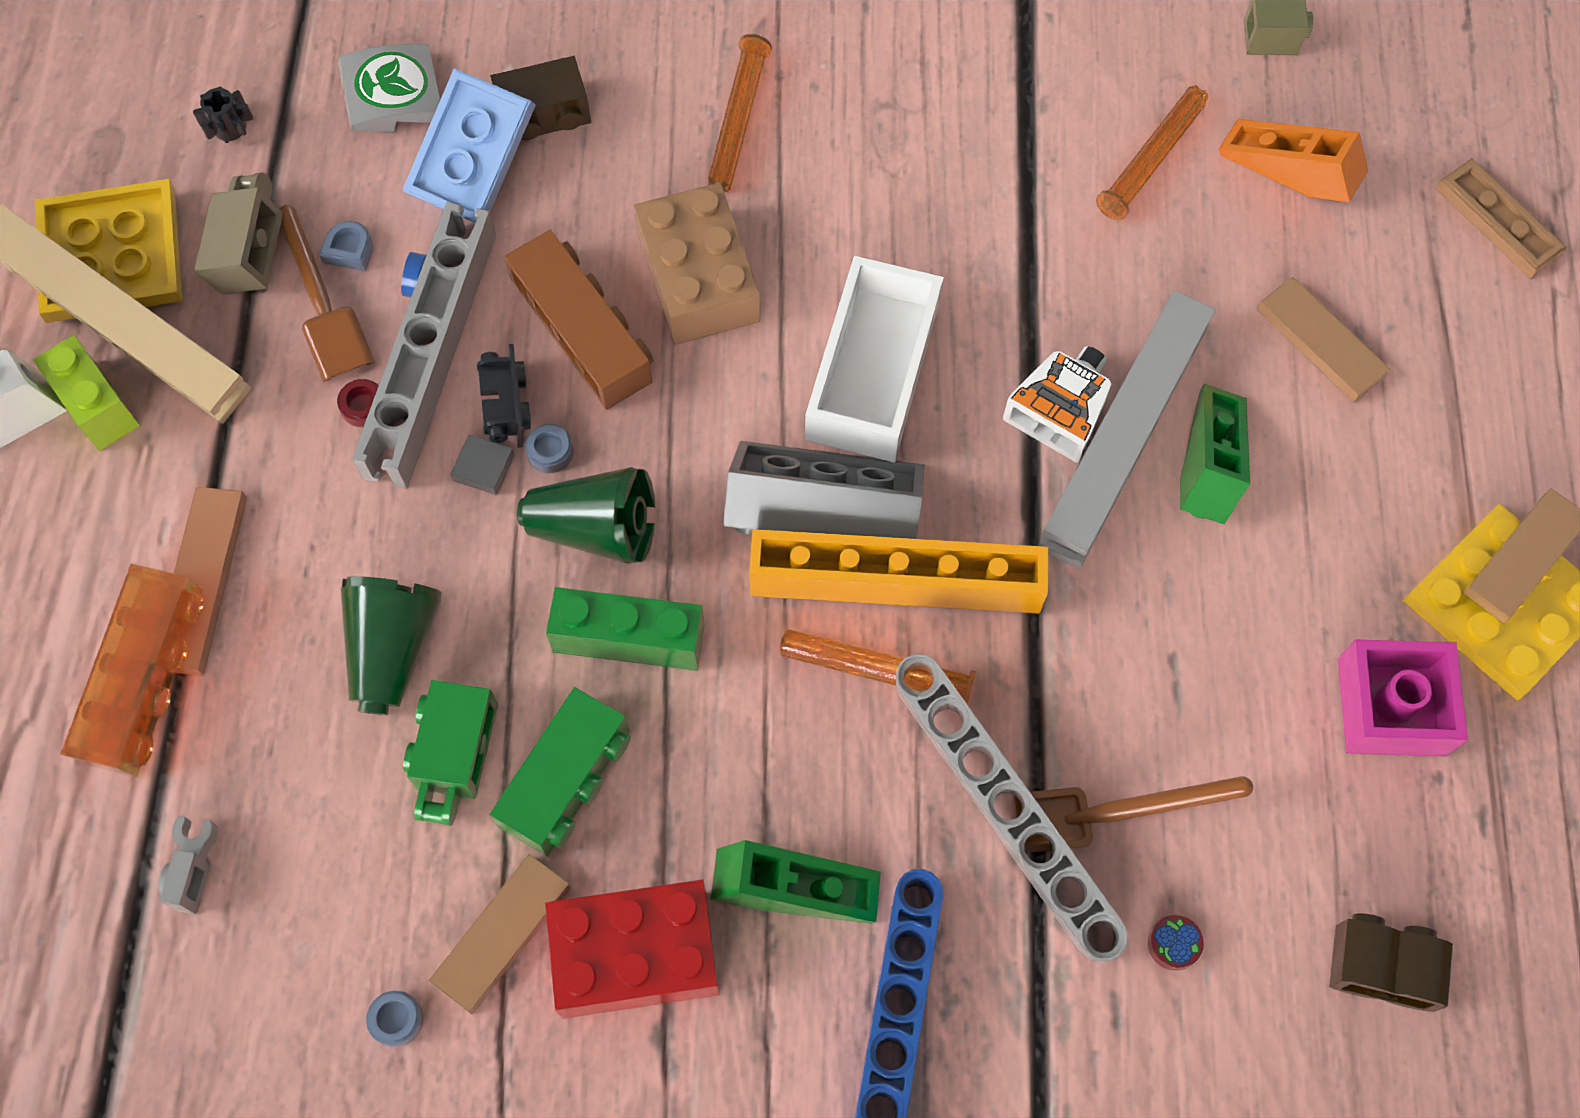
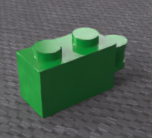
M431 680L428 695H421L416 709V723L420 724L416 742L408 744L403 761L404 772H407V778L419 790L414 810L415 820L452 826L456 819L461 797L476 799L498 707L491 689ZM434 792L446 794L445 803L432 802Z

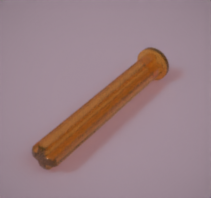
M746 34L739 40L738 46L741 50V55L708 175V185L721 182L724 193L731 189L764 60L772 52L770 41L757 34Z
M1197 85L1188 87L1110 189L1100 192L1096 198V204L1104 215L1113 220L1125 219L1129 213V204L1206 106V101L1209 98L1206 90H1201Z
M790 629L785 630L779 647V652L783 657L895 686L896 671L899 664L904 660V658ZM941 668L968 705L976 671L971 670L970 675ZM922 669L910 671L904 679L906 686L910 690L918 692L928 690L933 684L931 675Z

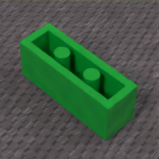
M555 587L546 635L553 653L698 671L705 624L702 605Z
M574 687L490 812L489 816L495 825L546 857L549 856L555 846L559 849L563 847L575 828L576 822L572 819L582 803L589 805L595 799L603 784V778L600 777L610 760L616 763L629 745L631 736L627 735L630 730L626 716Z

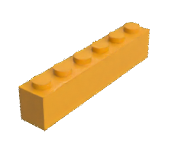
M752 529L749 568L750 596L1040 614L1048 594V547Z

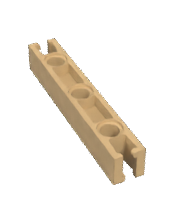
M3 204L0 205V264L206 413L224 424L252 389L243 381V378L238 373Z

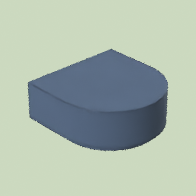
M354 221L341 222L333 226L327 233L319 256L322 262L326 264L366 271L373 251V242L368 230L362 224Z

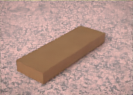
M1472 158L1441 179L1436 187L1439 193L1530 279L1561 257L1567 249L1554 234Z
M1293 277L1264 298L1257 308L1272 325L1353 402L1357 401L1382 381L1391 370Z
M1550 488L1463 593L1504 624L1511 618L1580 533V508Z
M528 854L428 981L470 1014H473L545 922V902L562 900L571 888L570 884L532 855Z

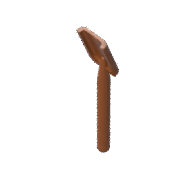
M291 205L281 206L280 209L283 211L281 224L310 300L319 315L306 320L302 325V331L323 382L361 366L374 364L375 360L355 311L348 306L332 311L329 295L295 208Z
M1240 776L1109 801L1090 808L1087 805L1085 792L1078 787L1033 791L1030 793L1069 848L1075 849L1087 847L1092 843L1091 823L1115 822L1243 798L1252 793L1253 783L1249 778ZM1014 795L1016 818H1018L1022 811V805ZM1033 835L1026 839L1024 845L1026 854L1052 851L1050 842L1045 837Z

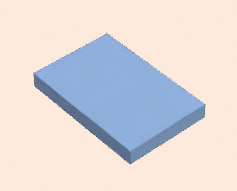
M454 68L402 191L444 209L446 202L461 205L464 208L462 218L476 223L475 213L477 208L491 211L536 104Z

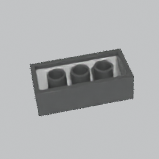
M740 441L728 471L723 526L735 527L736 531L752 535V529L917 539L925 464L895 461L894 463L878 458Z

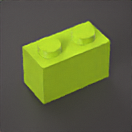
M75 335L70 336L32 359L78 427L99 451L140 426L97 363Z

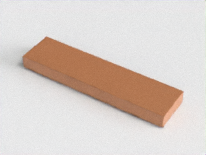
M204 487L195 488L150 666L155 671L204 676L247 500L242 491Z

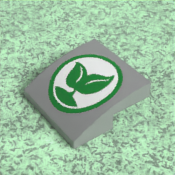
M429 44L378 46L339 56L338 66L351 131L394 133L397 122L431 123L439 105L440 96Z

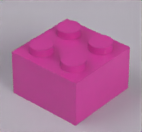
M1355 639L1337 659L1346 754L1446 757L1468 741L1457 642Z

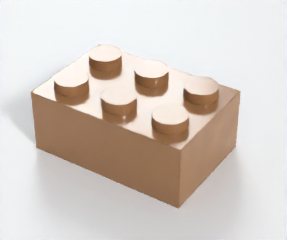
M721 182L634 204L638 236L674 345L760 322V293Z

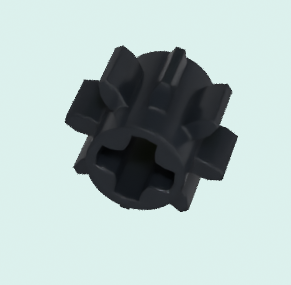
M218 86V88L211 89L205 94L200 95L201 108L193 110V114L207 139L216 136L225 143H229V141L236 140L242 135L247 134L245 121L253 120V115L239 90L231 94L228 90Z

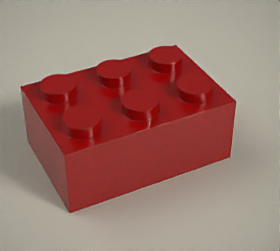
M703 879L545 902L555 1011L562 1019L719 995L707 895Z

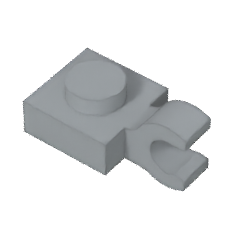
M179 816L174 822L172 835L180 850L174 849L171 862L167 863L161 871L158 882V890L161 894L159 902L175 911L196 914L211 865L206 859L211 846L217 839L218 827L212 821L205 820L200 835L189 839L188 833L192 821L184 816Z

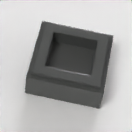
M469 434L450 475L454 482L497 495L515 456L513 449Z

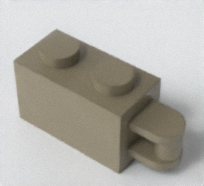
M263 172L248 176H234L230 181L227 192L213 193L211 195L194 271L220 294L267 289L283 211L271 201L272 183L268 175Z

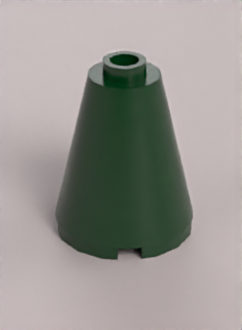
M629 467L532 488L527 491L525 497L521 498L518 503V523L524 527L527 535L627 564L643 562L651 549L655 530V523H646L647 507L655 508L652 481L646 470Z
M361 576L347 577V580L343 578L340 590L349 701L359 703L358 712L388 715L389 707H400L441 603L442 592L432 587L414 583L412 593L411 587L399 585L398 580Z

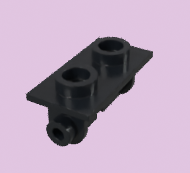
M509 344L508 357H499L495 352H486L480 356L481 360L476 365L481 396L498 395L499 399L482 400L483 431L489 436V440L494 443L504 442L508 439V436L516 435L517 448H521L523 430L531 429L529 402H520L519 389H526L524 361H515L514 345Z

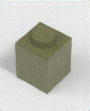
M1251 0L1244 18L1247 55H1298L1304 38H1309L1313 29V13L1307 12L1306 0Z

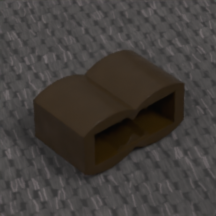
M1365 913L1353 914L1352 919H1346L1336 925L1329 987L1344 993L1379 999L1406 1008L1436 1012L1448 1007L1453 943L1437 938V931L1431 928L1406 926L1404 931H1399L1385 926V919Z

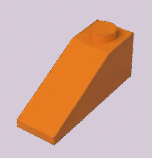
M1237 119L1219 148L1221 156L1312 198L1350 202L1368 173L1361 135L1357 131Z

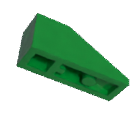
M1204 383L1199 392L1180 477V510L1189 512L1197 518L1209 519L1225 524L1250 485L1247 398Z
M743 840L717 849L710 900L754 910L872 924L876 923L881 871Z

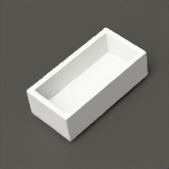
M854 256L805 414V440L895 463L939 308L944 277Z

